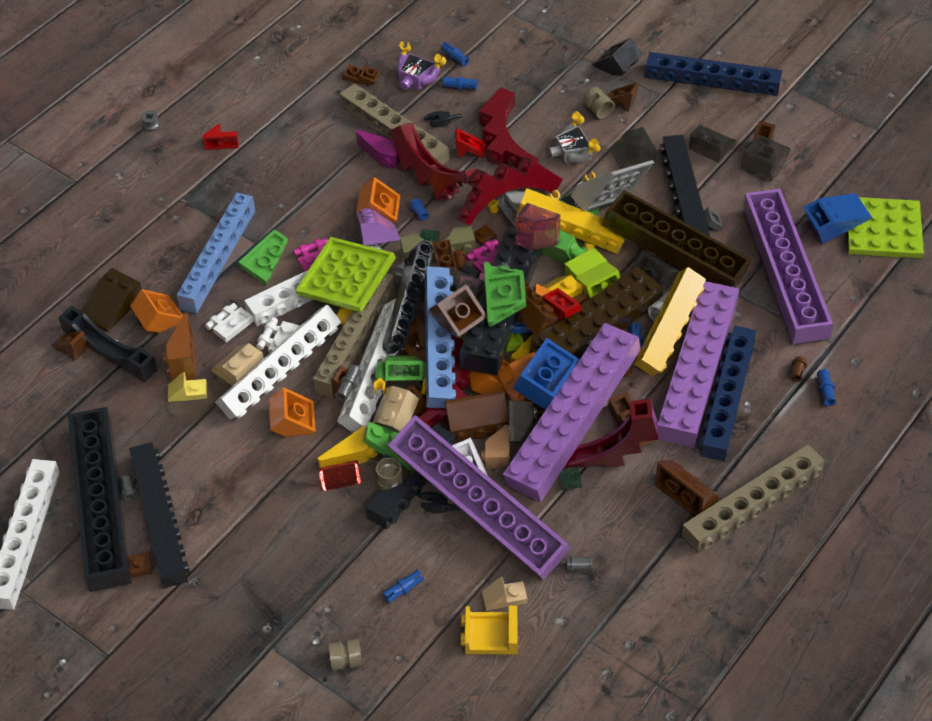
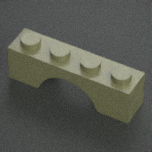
M471 225L454 227L452 233L444 239H450L453 253L461 250L465 254H469L472 249L476 248ZM418 234L400 237L401 252L405 265L407 264L410 251L424 240ZM434 252L432 254L431 261L435 260Z

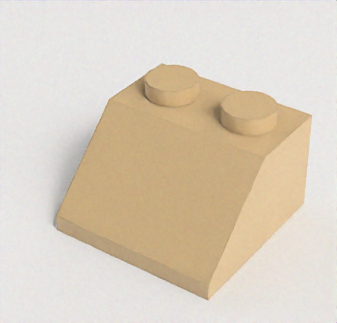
M249 343L237 346L217 363L211 371L233 386L264 359L263 352Z
M390 386L385 390L386 392L381 399L372 423L400 432L411 420L419 398L409 390Z

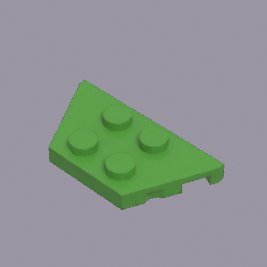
M484 262L487 317L490 327L527 307L524 273L521 270L509 269L505 266L498 268L491 266L489 262Z

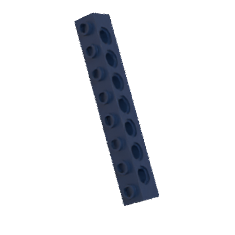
M649 52L645 68V78L778 96L782 70L654 52Z
M734 326L732 333L728 332L726 343L729 346L724 347L722 357L725 358V362L721 361L719 372L721 376L716 378L715 387H717V391L713 390L711 402H714L713 406L709 405L707 417L710 419L704 423L703 432L706 434L705 437L701 436L699 448H702L701 457L725 462L757 330Z

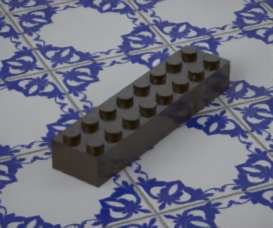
M623 190L606 210L602 226L682 270L689 267L705 278L706 282L736 288L745 276L752 260L626 190Z
M636 267L581 304L580 311L567 318L562 317L534 336L531 340L529 354L537 352L546 338H548L567 352L581 359L604 323L621 330L625 329L648 312L649 306L663 296L664 288L640 268Z

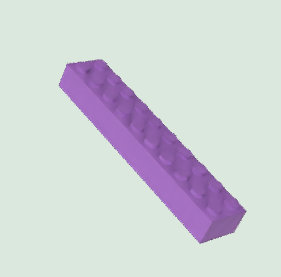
M781 189L745 193L743 209L792 343L830 339L833 322Z
M706 281L703 284V292L697 297V304L693 310L658 421L659 440L692 448L696 446L739 296V288Z
M603 324L503 473L507 487L538 502H542L640 352L639 337L609 324Z
M416 415L389 443L388 446L396 455L542 580L550 574L571 549L566 541Z

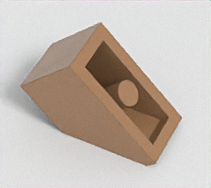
M509 425L503 426L485 441V449H481V460L485 461V469H507L510 465Z

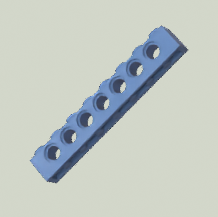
M241 193L235 194L177 293L180 310L198 313L255 213L253 196Z
M427 266L424 277L426 407L446 408L445 401L454 400L456 397V390L452 389V384H455V373L452 372V368L455 365V356H451V351H454V339H451L453 334L438 324L429 309L453 293V291H450V287L453 284V276H450L449 268Z

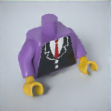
M401 41L399 46L402 53L399 54L397 62V75L399 76L400 87L403 90H407L409 87L420 90L424 86L434 83L441 70L440 66L446 64L444 56L441 58L440 54H436L434 57L436 63H433L410 53L406 55L411 50V46L407 43V47L403 48L404 42Z

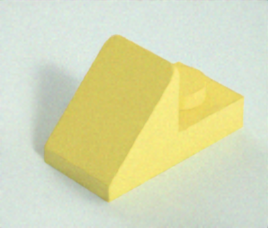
M182 372L168 384V402L207 399L206 379L187 381L185 372Z

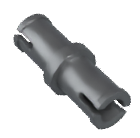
M349 366L346 375L341 379V386L335 394L338 400L346 401L351 390L355 388L357 377L361 372L358 366Z

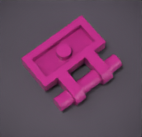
M327 238L316 239L313 243L300 245L299 248L293 250L295 257L302 255V257L298 258V263L303 272L310 269L324 248L323 246L328 242ZM317 249V251L309 254L310 251Z
M496 239L488 240L483 243V246L478 249H472L471 253L466 255L468 262L473 259L475 260L473 262L475 270L485 273L484 262H489L491 266L493 265L499 248H494L499 245ZM485 252H488V253H489V254L485 255L484 257L482 256V254H484Z

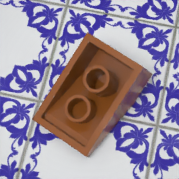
M184 313L166 344L167 353H163L165 365L168 364L167 374L168 377H172V381L182 372H185L187 381L196 380L194 338L188 313Z

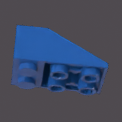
M856 193L819 198L803 207L809 223L822 244L872 219V216Z

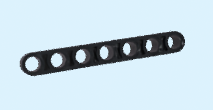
M426 240L418 243L410 251L383 340V348L390 354L400 350L406 345L424 285L427 266L429 267L433 254V246Z

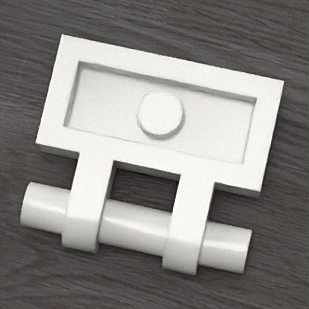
M232 303L230 306L226 305L218 315H213L209 318L210 321L205 326L208 330L213 328L214 333L227 343L254 322V318L243 308L240 307L238 309L237 305Z
M271 318L270 322H267L264 327V333L258 338L257 349L263 350L267 346L270 353L300 325L283 321L281 326H276L278 320ZM271 334H275L274 339L269 338Z

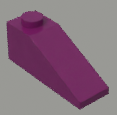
M356 130L357 144L380 165L392 169L397 168L400 161L393 140Z

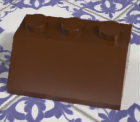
M504 390L445 401L448 431L455 434L456 443L469 438L473 440L492 436L503 426L509 425Z
M659 460L657 462L655 486L693 517L718 502L719 496L716 492L701 483L699 478L688 473L682 465H678L673 460Z

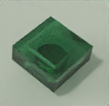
M422 228L420 237L427 241L436 242L440 238V232Z
M578 467L562 469L559 474L562 490L582 488Z

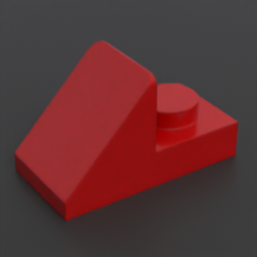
M220 123L202 135L205 150L239 148L237 131L222 132Z
M458 128L455 129V143L459 159L467 151L480 158L486 154L484 141Z
M559 288L542 296L544 302L551 306L559 316L557 321L562 317L572 316L581 310L580 303Z

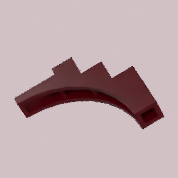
M500 87L479 111V123L485 126L483 129V141L489 144L487 147V161L497 165L500 162L503 164L508 163L517 168L523 157L533 159L539 163V158L526 152L511 137L506 121L509 113L515 106V93Z
M413 123L399 125L390 130L402 170L410 169V171H415L419 185H432L436 200L444 199V201L454 199V195L460 193L459 188L463 187L462 183H469L470 177L476 169L457 171L439 163L424 147Z
M523 157L517 170L500 162L493 176L476 169L468 183L473 188L467 195L463 207L459 210L456 220L470 226L480 211L496 197L510 190L529 187L542 189L552 194L554 190L559 188L563 179L535 160Z
M451 335V339H454V351H451V356H455V365L452 368V372L455 373V384H452V389L456 390L455 399L468 397L462 390L470 383V372L460 368V350L464 341L460 337L457 338ZM428 408L419 419L432 429L435 424L446 421V408Z
M651 399L630 401L631 409L624 423L615 431L602 438L578 445L564 466V469L604 465L605 468L625 466L624 455L642 453L641 442L659 440L658 423Z

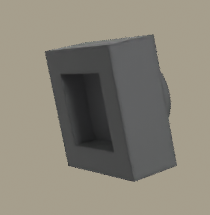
M709 207L706 208L704 214L707 225L718 232L723 228L720 215Z

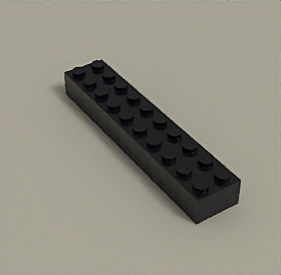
M507 226L492 266L500 265L501 262H507L510 269L523 271L524 280L530 285L542 251L543 233ZM485 285L479 304L487 314ZM520 311L490 327L487 317L469 329L460 350V368L498 376Z
M103 407L68 414L85 581L90 592L131 584L112 421L108 408Z

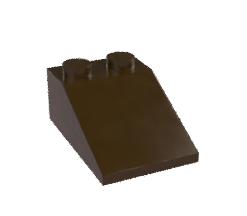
M111 268L99 280L81 312L85 313L97 327L109 332L132 309L130 305L141 291V284L139 281Z

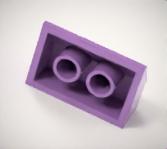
M364 208L360 212H356L363 245L400 240L395 225L377 211L371 210V208Z

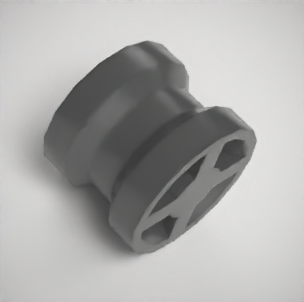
M152 110L142 113L143 129L147 132L156 131L160 127L157 113Z

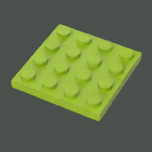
M859 197L872 216V219L847 231L848 254L923 258L924 248L920 201Z
M330 237L296 288V294L362 312L394 262L395 254Z

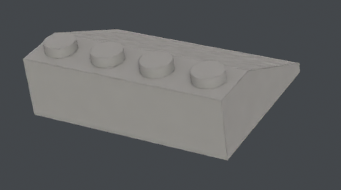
M653 160L594 179L592 178L586 182H580L574 187L575 191L571 194V197L583 211L613 203L623 190L631 192L655 162Z

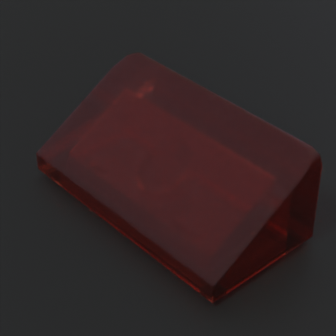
M358 460L318 469L323 491L362 483Z

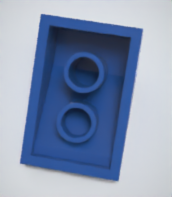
M546 338L518 378L513 389L546 410L580 359Z

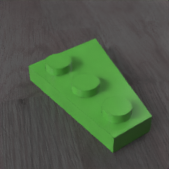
M274 229L239 261V267L267 285L288 244V238Z
M368 422L365 426L363 442L382 455L387 454L389 457L397 459L401 465L411 471L410 474H413L415 470L388 446L399 432Z

